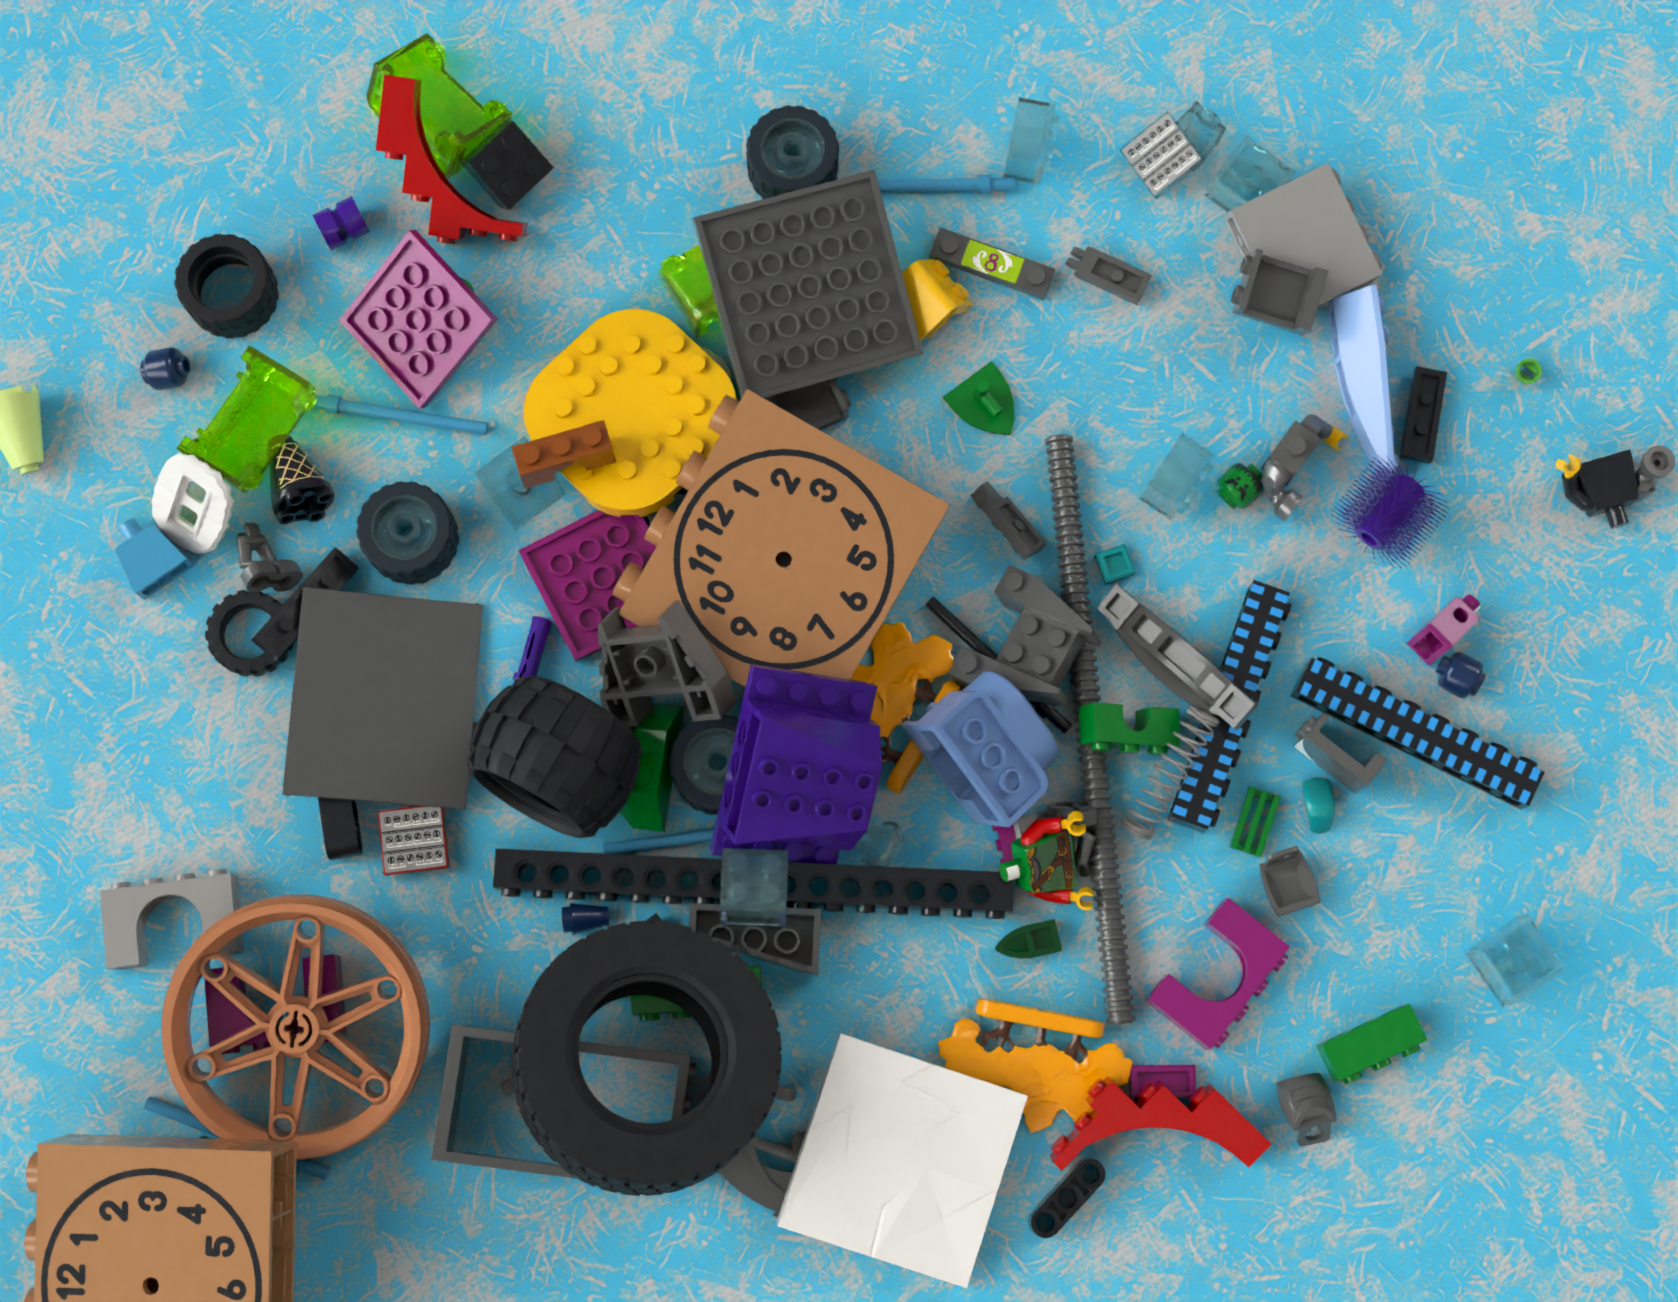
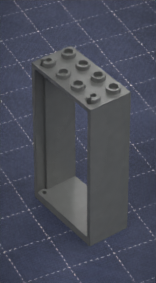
M452 1025L431 1160L579 1179V1177L572 1176L562 1169L560 1164L453 1150L470 1038L513 1043L515 1033ZM579 1041V1052L679 1065L672 1120L690 1112L692 1097L686 1096L687 1083L694 1084L697 1065L696 1063H690V1055Z

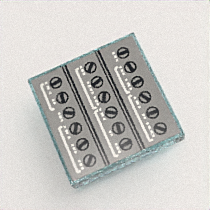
M1169 111L1120 149V152L1155 199H1158L1206 161Z

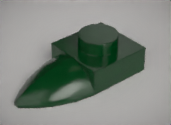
M1055 919L1022 926L1011 931L999 941L995 950L1005 956L1020 959L1035 958L1061 952L1062 948Z

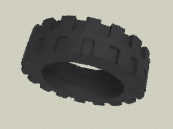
M241 590L237 591L236 595L232 596L229 594L224 597V601L220 605L217 603L212 609L214 613L212 617H208L206 622L208 631H205V638L208 641V649L215 657V660L229 671L246 677L248 675L261 676L266 671L272 672L277 669L276 665L280 662L283 663L288 656L286 654L288 650H292L294 642L276 661L267 653H263L255 658L245 659L237 657L230 652L226 646L224 635L227 624L240 611L256 608L265 611L272 617L282 604L271 595L263 594L261 591L251 593Z

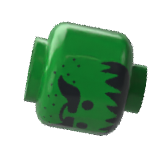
M1235 463L1218 479L1219 489L1216 492L1232 509L1236 507L1245 509L1263 493L1264 487L1260 482L1263 475L1251 463L1247 467L1242 463Z

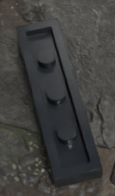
M335 547L251 641L276 661L298 637L303 587L339 591L359 567Z

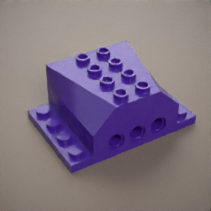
M755 664L750 665L709 850L712 855L769 863L837 864L840 850L851 851L868 830L882 770L880 726L870 718L877 691V686L874 683Z

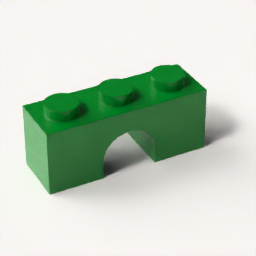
M1094 702L1079 707V745L1092 746V751L1095 752L1111 751V747L1120 748V753L1124 754L1139 753L1140 749L1148 750L1149 755H1167L1168 750L1172 749L1167 746V743L1180 747V738L1173 734V732L1180 734L1179 709L1148 707L1135 711L1136 722L1132 730L1124 721L1123 704Z

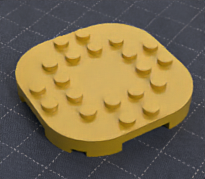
M625 309L610 313L595 321L542 369L533 380L527 392L524 403V422L531 441L604 420L616 462L588 471L582 465H572L562 468L558 472L585 497L589 504L599 511L616 517H621V515H638L643 517L658 512L662 506L666 507L675 500L674 495L682 488L676 484L677 478L692 452L696 450L708 457L720 437L718 433L708 428L718 405L725 395H729L736 400L737 397L730 378L721 366L670 319L649 310Z

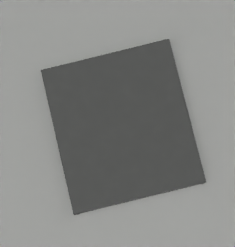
M303 587L282 795L466 810L469 779L467 758L471 753L469 745L473 730L483 605Z

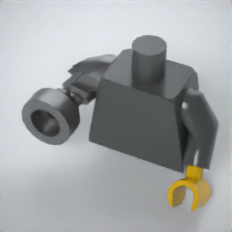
M1307 415L1301 423L1295 420L1261 468L1263 470L1262 483L1265 488V496L1270 497L1269 501L1274 507L1275 516L1285 522L1303 496L1295 490L1284 491L1283 487L1289 484L1319 441L1323 439L1325 443L1339 451L1341 448L1337 445L1342 438L1349 439L1347 434L1337 427L1331 426L1316 415Z

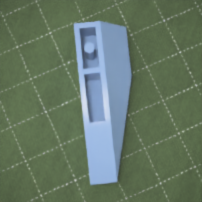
M1371 285L1332 299L1327 307L1334 364L1341 394L1363 450L1375 469L1382 472L1375 465L1377 464L1386 470L1377 461L1379 460L1391 472L1390 467L1397 473L1398 458L1393 450L1394 429L1391 424L1385 344L1388 343V329L1386 325H1382L1381 314L1384 312V300L1382 295H1378L1377 285Z

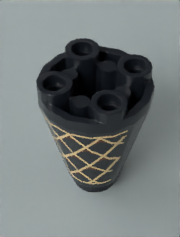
M284 435L273 439L269 444L270 449L268 452L272 510L279 524L286 525L303 520L317 522L326 516L325 510L334 501L335 493L332 486L291 436Z

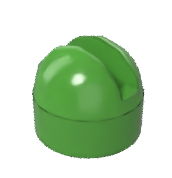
M1531 358L1522 360L1515 369L1516 378L1523 384L1536 382L1542 373L1539 362ZM1523 366L1535 376L1530 378L1520 368Z

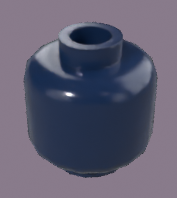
M171 347L149 351L140 365L142 379L155 390L181 387L186 382L187 375L191 370L188 358L183 356L178 349Z
M1455 652L1450 658L1443 656L1435 670L1436 673L1440 674L1438 685L1459 698H1466L1468 695L1475 696L1486 677V674L1482 673V663L1462 652Z

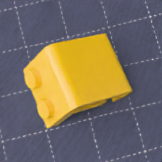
M935 259L917 260L902 273L920 342L925 337L931 338L954 314L966 313L973 306L968 299L969 293L961 284L954 283L948 276L950 273L948 268L941 261H935Z

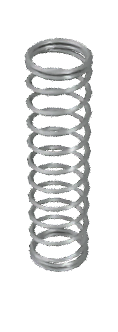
M1189 705L1186 712L1203 723L1211 732L1200 730L1180 721V724L1194 732L1204 743L1193 741L1177 732H1173L1175 736L1190 745L1198 754L1189 753L1167 743V746L1181 754L1191 765L1182 764L1164 754H1160L1162 758L1176 766L1185 776L1173 774L1154 765V768L1167 775L1178 787L1166 785L1151 776H1147L1149 780L1167 791L1172 798L1162 797L1145 787H1141V790L1157 799L1165 809L1153 807L1139 798H1134L1136 802L1147 807L1159 819L1153 820L1144 817L1129 808L1128 811L1131 814L1142 819L1152 829L1150 831L1141 823L1124 817L1121 820V824L1139 837L1147 840L1151 839L1153 833H1155V828L1150 822L1160 823L1162 821L1156 811H1168V807L1163 800H1174V795L1169 789H1181L1180 783L1175 778L1186 779L1187 773L1182 767H1194L1193 761L1188 756H1201L1200 751L1195 745L1205 746L1207 741L1200 733L1212 735L1214 732L1211 726L1217 727L1220 724L1216 717L1204 712L1195 705Z

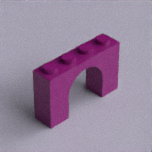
M1229 898L1224 899L1204 926L1228 944L1240 960L1241 980L1235 992L1223 1001H1207L1193 994L1170 974L1163 976L1145 1000L1205 1050L1212 1049L1213 1046L1218 1049L1225 1042L1230 1034L1226 1029L1233 1020L1238 1023L1249 1010L1246 1003L1252 995L1258 997L1269 984L1266 977L1272 969L1277 972L1288 959L1285 953L1290 947Z
M336 954L323 955L322 994L343 988L341 956ZM310 957L302 958L304 996L308 997ZM224 967L211 970L213 973L221 975L224 972ZM234 976L231 983L246 995L245 981ZM204 978L210 1047L255 1024V1022ZM344 1000L323 1007L328 1022L345 1014ZM297 1018L290 1024V1026L295 1027L297 1034L304 1028L298 1026ZM345 1026L339 1029L342 1034H347V1027ZM264 1031L223 1052L222 1055L240 1053V1047L253 1045V1051H257L271 1045Z

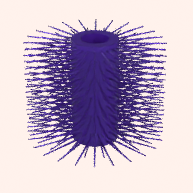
M1377 460L1386 470L1375 464L1382 472L1375 469L1378 474L1375 477L1369 475L1372 479L1376 480L1375 482L1366 478L1371 484L1362 480L1368 486L1360 484L1365 490L1357 487L1363 494L1356 490L1354 491L1359 496L1351 493L1358 501L1350 497L1354 503L1351 506L1345 504L1348 508H1351L1350 510L1341 506L1347 513L1338 509L1342 514L1349 516L1345 519L1348 522L1339 520L1355 528L1352 529L1355 532L1351 533L1357 534L1354 537H1359L1362 540L1359 543L1364 542L1367 546L1372 547L1373 556L1374 549H1377L1386 557L1383 553L1384 551L1392 561L1394 559L1390 554L1394 556L1396 553L1398 557L1406 561L1400 554H1404L1405 557L1409 558L1403 551L1410 555L1412 554L1406 548L1414 551L1407 543L1415 547L1411 542L1414 540L1412 537L1420 540L1411 533L1414 532L1423 537L1417 531L1419 530L1426 534L1420 528L1421 526L1430 532L1423 524L1429 526L1425 520L1428 519L1427 517L1434 518L1425 512H1429L1436 517L1438 516L1432 510L1439 514L1441 513L1435 508H1431L1434 503L1426 495L1434 496L1425 493L1427 490L1423 489L1433 486H1421L1417 480H1414V476L1413 478L1408 476V470L1407 475H1404L1403 472L1400 474L1399 469H1396L1397 474L1391 467L1392 472Z

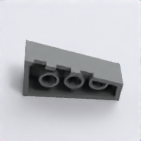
M690 903L689 927L692 928L691 931L696 933L699 930L713 937L712 941L716 943L720 941L733 952L818 977L821 909Z

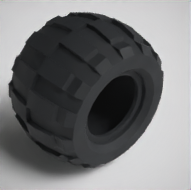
M526 676L516 679L512 686L504 688L489 703L475 727L469 745L471 753L467 758V765L472 776L484 788L512 808L555 831L576 838L595 836L599 828L606 827L622 810L634 789L641 766L638 761L643 754V750L633 731L616 716L594 701L557 682L537 676Z

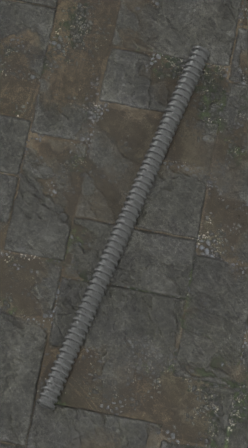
M1057 434L1048 437L1045 440V444L1049 446L1046 449V454L1050 455L1047 463L1051 465L1048 468V472L1052 474L1049 478V482L1053 484L1050 487V491L1054 493L1051 501L1055 502L1052 510L1056 512L1053 520L1057 521V524L1054 525V529L1058 531L1055 539L1059 540V543L1056 544V548L1060 550L1057 558L1061 559V562L1058 563V567L1062 569L1059 577L1063 578V581L1060 583V587L1064 588L1061 596L1065 598L1063 602L1090 626L1093 619L1089 617L1092 609L1088 608L1091 600L1087 598L1090 591L1086 588V585L1089 584L1088 579H1085L1088 572L1084 569L1087 563L1083 559L1086 554L1082 550L1085 544L1081 540L1084 535L1080 531L1082 522L1079 521L1081 513L1078 512L1080 503L1077 502L1079 494L1076 493L1078 484L1075 483L1077 475L1074 474L1076 470V465L1073 464L1075 456L1072 455L1074 446L1070 444L1073 442V437L1067 434ZM1084 641L1072 663V668L1069 670V673L1073 675L1070 682L1074 684L1071 692L1075 694V698L1072 701L1076 704V707L1073 709L1074 713L1077 714V717L1074 719L1075 723H1078V727L1075 728L1076 733H1079V707L1101 701V696L1097 695V692L1100 691V686L1096 685L1099 677L1095 676L1098 667L1094 666L1097 657L1093 656L1096 648ZM1080 745L1077 748L1078 752L1081 753V757H1079V762L1082 763L1080 772H1083L1084 775L1081 777V782H1084L1085 785L1082 787V792L1086 794L1083 797V801L1087 803V806L1097 807L1098 823L1086 828V831L1096 837L1089 861L1093 862L1090 871L1094 872L1091 881L1095 882L1092 890L1096 892V896L1093 897V900L1097 902L1094 910L1098 912V916L1095 919L1099 922V926L1096 929L1100 932L1098 942H1101L1102 945L1099 947V952H1102L1103 957H1100V962L1104 964V967H1101V972L1105 974L1102 982L1106 983L1103 992H1107L1104 1002L1108 1003V1008H1105V1012L1109 1013V1018H1106V1023H1110V1025L1132 1023L1136 1018L1132 1016V1011L1135 1009L1130 1002L1133 1000V995L1129 993V990H1132V985L1128 984V980H1131V975L1127 974L1130 965H1126V960L1129 959V955L1125 954L1128 945L1124 944L1127 935L1123 934V929H1126V925L1122 924V919H1125V916L1121 914V909L1124 907L1123 904H1120L1119 900L1123 897L1122 894H1119L1118 890L1121 889V884H1118L1117 879H1120V874L1116 872V869H1119V864L1115 863V859H1118V854L1114 853V849H1117V844H1113L1116 834H1112L1115 824H1111L1114 815L1110 814L1113 805L1109 804L1112 795L1108 794V790L1111 789L1110 784H1107V780L1110 777L1109 774H1106V770L1109 767L1105 764V760L1108 758L1104 752L1092 751V746Z

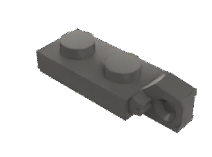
M988 481L980 485L971 494L978 508L982 509L991 520L992 525L1004 535L1011 544L1012 549L1024 560L1040 552L1046 546L1043 538L1008 496L1003 499Z

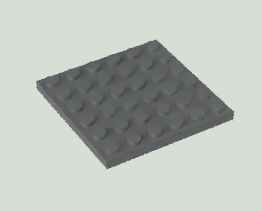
M875 170L692 218L741 398L746 389L765 398L923 354Z

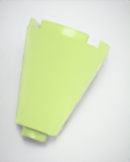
M31 385L32 391H24L23 386L0 390V450L12 470H19L21 475L39 471L38 465L44 463L40 393L37 385Z

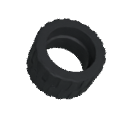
M233 234L206 236L188 248L187 252L181 256L178 267H176L174 284L179 301L203 330L209 331L217 337L241 338L258 331L262 325L270 320V316L277 307V299H279L278 282L273 274V270L260 250L243 237L239 238ZM229 264H240L249 267L253 271L254 282L252 289L239 304L227 309H212L202 303V286L214 270Z

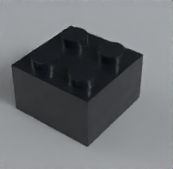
M503 120L460 161L500 208L508 210L519 202L554 168L513 120Z

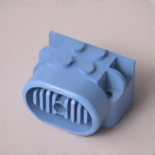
M992 671L981 673L962 691H952L939 702L930 703L926 707L927 713L920 720L904 721L901 724L974 823L1010 827L1047 791L1048 778L1044 770L1058 756L1057 743L1050 730L1020 690L998 673Z

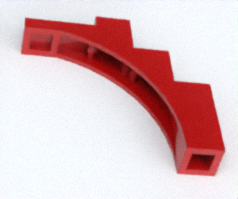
M384 75L376 150L385 152L384 158L403 160L404 155H406L402 193L411 194V200L429 202L430 197H432L428 235L437 236V242L455 244L456 239H464L466 228L469 229L468 234L487 237V232L499 233V239L507 241H517L518 236H527L528 223L498 219L484 212L459 193L443 174L430 151L424 133L420 106L422 80Z
M1107 1076L1104 1080L1100 1078L1095 1081L1087 1091L1089 1096L1085 1100L1093 1110L1090 1114L1086 1111L1080 1115L1073 1125L1076 1128L1067 1137L1062 1135L1051 1146L1053 1152L1049 1156L1052 1162L1062 1171L1086 1146L1107 1136L1132 1129L1170 1128L1187 1131L1219 1144L1249 1168L1269 1148L1271 1143L1210 1083L1205 1088L1203 1086L1199 1087L1189 1098L1191 1103L1185 1106L1160 1080L1155 1084L1150 1082L1140 1091L1138 1095L1140 1099L1136 1103Z

